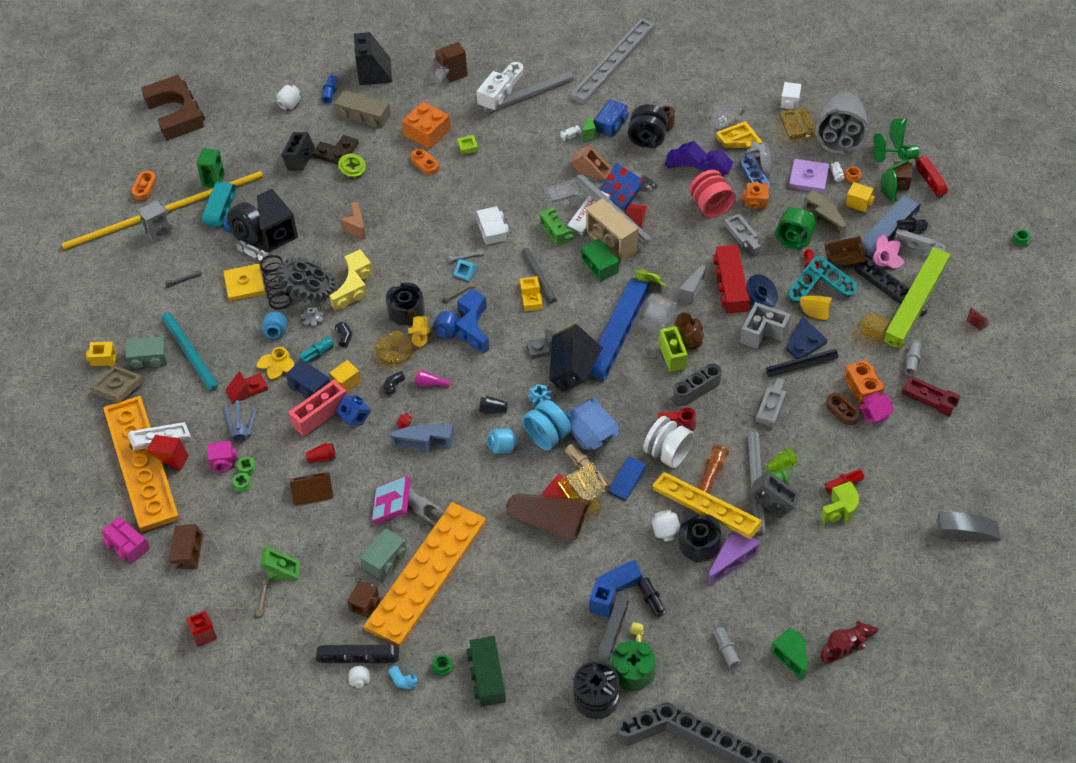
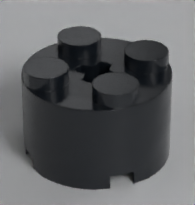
M403 282L397 287L394 285L386 294L389 319L400 325L413 326V317L423 316L425 312L423 294L420 288L413 283Z
M695 513L687 516L682 521L679 531V548L681 552L696 563L713 558L720 548V524L714 517L707 514L703 516L700 513Z

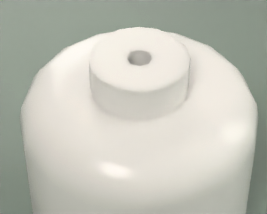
M364 666L353 667L348 673L349 684L356 688H363L364 684L370 682L369 670Z

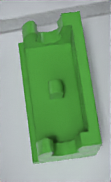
M555 208L539 212L540 225L557 247L574 240V236L571 234L572 230L565 227L558 218V215L553 214L550 216V214L556 212Z

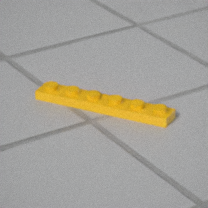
M663 472L652 485L654 491L703 516L707 514L714 517L719 524L749 539H752L763 525L762 520L666 472Z

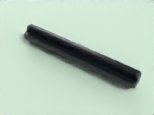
M831 349L766 367V374L768 377L834 360L839 357L838 351Z

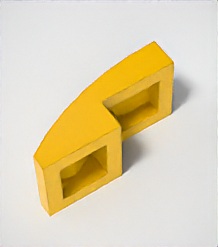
M538 277L520 278L519 282L525 312L543 310Z

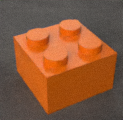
M422 102L402 120L403 135L431 149L451 130L450 115Z

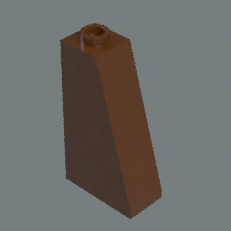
M518 493L508 499L506 514L573 541L579 537L591 501L579 498Z

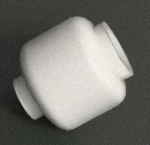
M285 85L276 95L277 104L284 110H293L301 101L300 90L294 85Z
M664 510L656 513L652 519V526L657 538H663L665 542L676 539L675 535L680 531V524L676 513H672L671 510Z

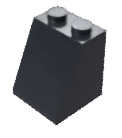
M371 32L355 33L354 48L359 86L392 83L391 60Z
M273 189L258 195L257 204L260 212V230L265 251L269 253L298 238L293 213Z
M577 324L553 334L549 380L561 391L586 382L603 347Z

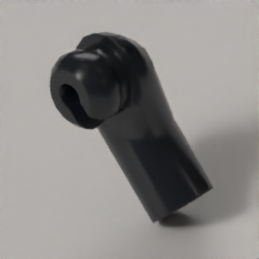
M339 322L335 325V331L338 330L337 333L342 335L339 345L348 347L352 331L347 323Z
M402 371L386 379L383 385L386 394L389 395L395 392L396 388L394 385L405 380Z

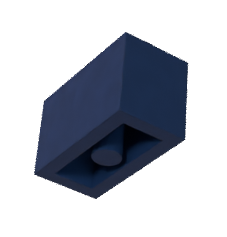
M302 359L286 373L288 386L294 391H299L305 399L330 383L328 376Z

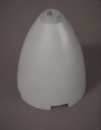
M849 91L839 92L832 96L823 106L815 127V135L821 143V147L831 153L845 154V152L855 149L859 150L865 144L868 137V117L863 103L854 93Z

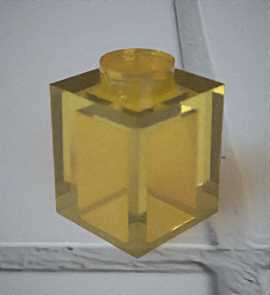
M869 311L866 317L863 316L859 322V327H861L860 335L881 343L889 327L890 319Z

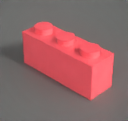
M332 380L288 412L291 426L305 437L337 413L336 410L344 396H347L346 390L335 380Z

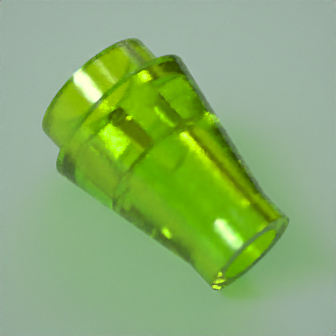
M789 448L783 449L775 457L767 461L766 464L772 473L777 470L793 467L798 460L793 450Z

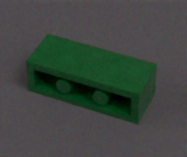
M495 636L469 640L470 648L466 650L468 662L473 661L474 666L470 668L471 679L476 680L477 686L473 687L475 700L479 699L481 707L505 703L506 694Z

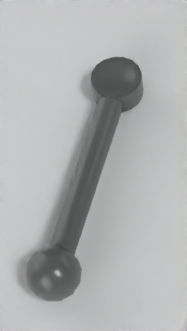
M196 270L195 273L173 281L168 280L165 282L167 288L172 287L173 284L189 278L200 277L202 272Z

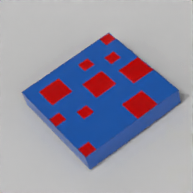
M616 163L599 190L609 194L610 200L626 211V207H629V204L646 181Z

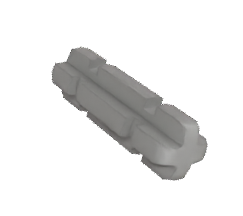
M242 240L237 243V250L245 251V254L256 259L259 258L258 260L260 261L269 255L268 252L247 244V242Z

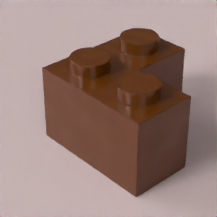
M459 42L435 51V66L441 69L442 76L447 78L449 82L468 76L466 52Z

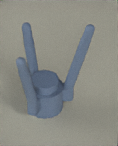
M236 400V422L233 426L227 407H224V412L229 428V437L233 441L241 442L251 436L257 408L253 409L247 427L244 422H240L239 401Z

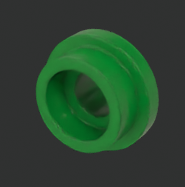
M1017 230L1012 235L1013 243L1018 246H1027L1030 243L1031 237L1026 230Z
M438 655L432 661V670L439 676L448 675L453 669V661L447 655ZM441 664L446 665L444 668H439Z

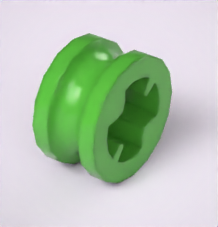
M243 457L237 463L239 473H246L250 476L256 471L255 461L251 457ZM247 464H250V467H249V468H248V467H246V469L243 468L244 465L247 466Z
M238 473L232 479L234 489L237 492H246L251 487L250 477L246 473ZM241 480H245V483L243 482V485H239V483H241Z

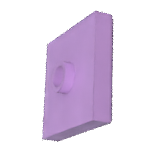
M794 159L789 188L806 191L814 189L817 192L824 193L829 164Z

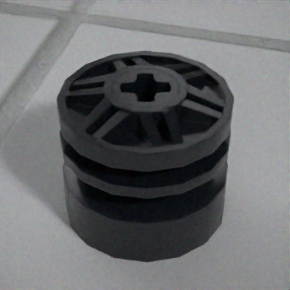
M589 662L582 665L574 676V704L577 710L583 716L590 719H603L610 716L616 710L619 703V677L616 671L610 665L597 664V662Z

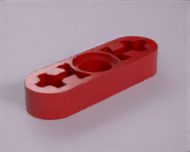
M926 155L918 157L915 160L916 168L935 196L939 197L947 194L946 182Z

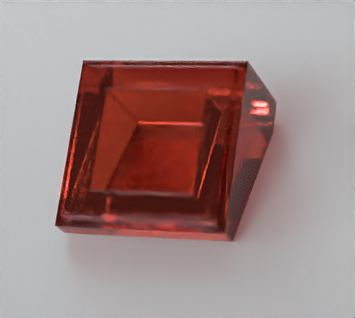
M970 308L967 322L982 331L990 324L989 321L975 309Z

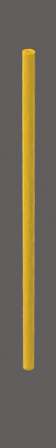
M259 171L229 183L235 184L238 187L263 178V174ZM213 188L171 203L165 207L170 212L210 197ZM138 215L83 235L61 245L66 250L140 223V216Z

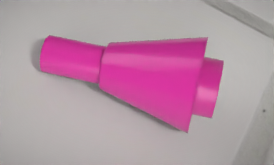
M421 369L420 372H416L414 383H418V387L437 385L449 387L450 380L438 378V376Z

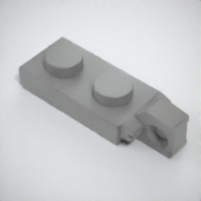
M740 214L724 220L723 225L744 249H748L753 256L760 254L761 246L759 245L758 235Z
M897 229L894 241L900 242V249L923 256H928L933 247L945 251L946 245L933 239L901 229Z
M777 378L774 387H767L755 422L772 427L775 426L786 397V391L783 390L784 379Z

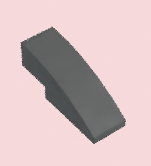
M939 512L938 514L939 538H958L959 542L1001 540L997 521L968 513Z

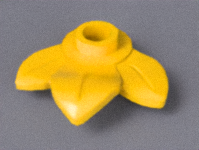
M276 347L271 354L262 356L256 367L258 369H267L268 378L275 380L281 377L283 372L287 373L293 368L294 362L290 359L289 352L285 348Z

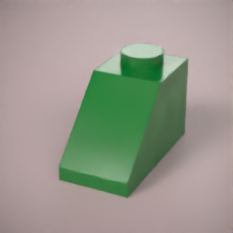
M789 627L772 642L771 653L803 680L807 671L806 640L800 632L794 631Z

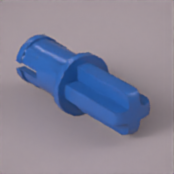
M330 74L326 84L323 86L324 92L321 98L323 103L330 104L333 94L336 92L338 78L333 74Z

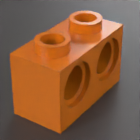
M868 360L846 365L844 378L859 405L864 403L863 398L879 391L880 395L883 394L884 384L877 378L875 368L869 364Z

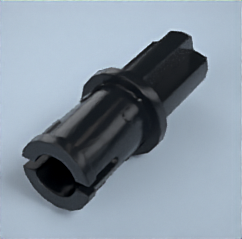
M909 218L908 220L902 219L896 222L898 229L908 230L909 232L916 230L925 231L928 227V222L924 219L916 220L915 218Z
M648 577L639 580L637 585L645 597L644 601L649 604L655 616L661 617L666 613V609L659 598V592L655 591Z

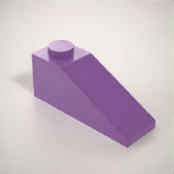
M732 531L728 535L709 572L708 584L712 586L756 556L759 551V542L754 537L749 539Z

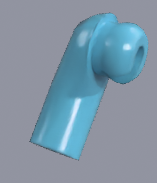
M393 666L389 669L388 672L397 687L409 690L416 687L418 679L414 674L403 676L398 666Z

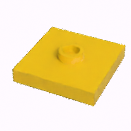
M259 264L223 271L229 302L265 295Z

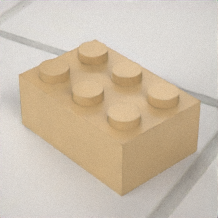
M602 198L586 208V233L594 240L600 239L604 244H607L611 253L618 257L620 263L638 252L637 226L627 220L622 213H619L611 203L606 202Z

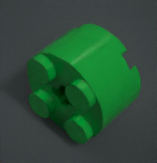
M787 208L776 227V239L778 238L781 241L780 244L788 249L800 250L804 246L807 247L816 228L814 214L799 208Z
M627 641L617 645L612 656V668L616 671L619 677V685L623 689L640 691L653 681L656 661L654 652L648 643L640 641Z

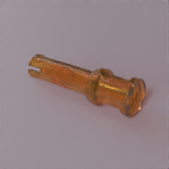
M713 445L711 457L706 461L707 469L699 489L708 494L718 472L724 467V459L729 454V450L722 445Z

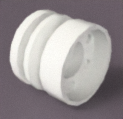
M662 416L653 424L648 432L643 450L654 458L661 456L660 460L671 468H676L689 453L695 434L684 426L677 428L675 421Z

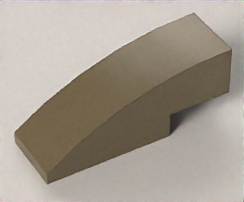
M813 189L805 196L803 209L814 214V220L818 225L842 239L846 229L842 216L829 200Z

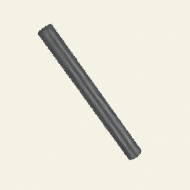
M524 248L522 252L535 276L538 277V281L549 302H556L557 299L529 248Z

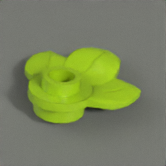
M643 269L634 270L636 274L635 279L644 282L651 281L666 287V284L660 281L661 277L659 275L649 273Z

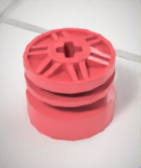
M708 170L701 173L689 186V194L698 204L703 214L709 218L726 213L736 200V194L717 170Z

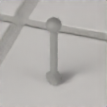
M479 249L477 252L457 257L449 256L448 262L453 263L455 260L477 255L483 256L484 250Z

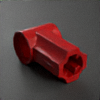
M684 407L678 412L657 413L658 419L666 416L671 421H675L677 428L684 426L691 431L696 428V413L690 407Z

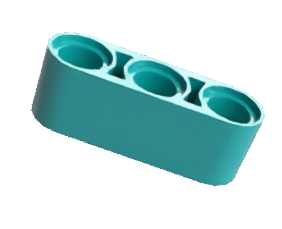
M219 181L215 183L203 212V225L220 228L223 226V221L227 217L236 194L235 184Z

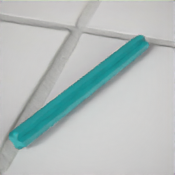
M165 312L162 316L163 322L209 391L217 390V381L172 313Z

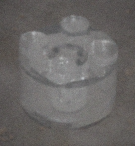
M652 293L643 308L645 309L643 315L641 314L639 317L638 326L659 335V330L667 328V322H672L675 316L673 312L677 307V303L662 295Z

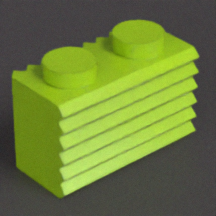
M674 326L659 330V346L669 372L686 369L688 353L685 350L686 347H684L678 327Z

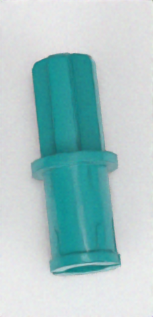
M327 336L317 344L313 343L309 349L299 354V359L309 362L317 356L321 357L323 352L334 347L333 340Z

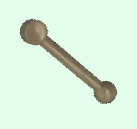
M473 281L469 282L468 286L449 296H444L443 301L447 303L451 298L462 292L474 289L476 283Z
M268 578L262 579L263 587L259 608L255 611V615L258 618L264 615L262 609L266 588L270 583Z

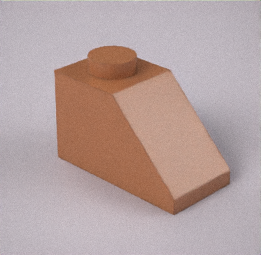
M591 145L577 150L570 161L571 165L580 174L605 181L612 170L610 165Z

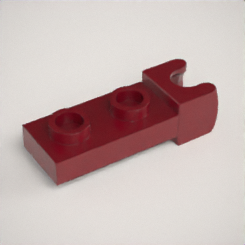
M910 376L902 389V394L938 410L937 412L951 417L953 408L958 405L960 400L958 394L950 390L946 392L913 376Z

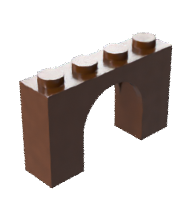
M179 75L141 87L143 98L149 110L167 103H180L183 105L177 112L157 119L166 141L204 127V114L202 110L199 111L197 101H193L194 98L191 91H187V84L185 80H181Z

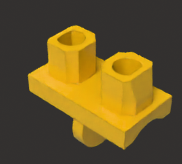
M413 317V326L408 328V333L412 334L411 339L415 346H424L428 341L427 334L432 333V327H428V317Z

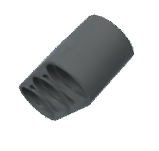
M710 363L677 382L673 389L674 403L678 406L688 405L718 387L721 382V367L718 364Z

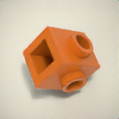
M758 182L747 183L746 190L742 191V200H745V207L752 209L767 208L769 185Z

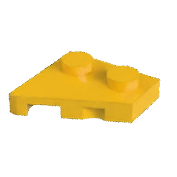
M746 121L716 132V139L723 148H750L753 141L762 144L761 139Z

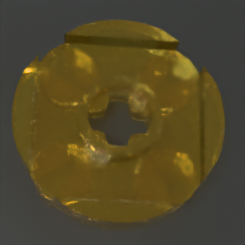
M395 330L384 335L375 344L377 358L385 365L395 364V366H400L408 362L412 357L413 343L408 336L401 334L400 331ZM393 347H398V351L390 350Z

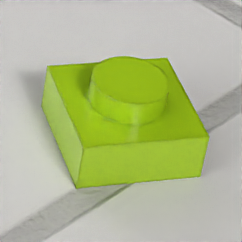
M474 135L457 138L462 155L478 152V145Z

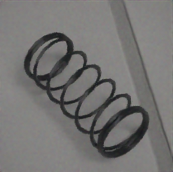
M268 255L260 261V269L262 270L265 290L269 300L268 303L275 310L285 309L292 303L291 294L284 291L277 292L274 295L269 293L271 289H280L281 287L274 288L280 284L269 287V282H277V280L271 281L266 279L267 275H276L277 273H270L277 271L278 267L272 270L265 269L271 264L278 263L281 265V263L273 262L264 268L262 267V263L268 258H278L281 262L283 260L280 256ZM286 295L289 297L284 302L272 301L274 297ZM289 301L287 305L282 307H275L270 303L282 304Z

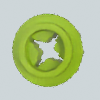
M346 154L339 159L338 169L341 170V174L347 175V178L351 176L355 179L357 176H362L365 172L366 163L363 158L356 154ZM350 162L352 166L355 167L354 170L351 169V167H349Z

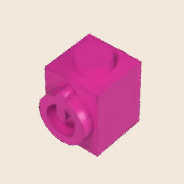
M879 391L863 398L864 403L859 405L867 423L883 422L889 418V414L894 412L891 399L886 394L880 395Z
M231 441L208 444V462L211 470L222 473L227 472L230 468H235V460H238L237 448L233 449Z

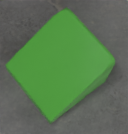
M591 116L587 118L583 128V142L596 139V128Z

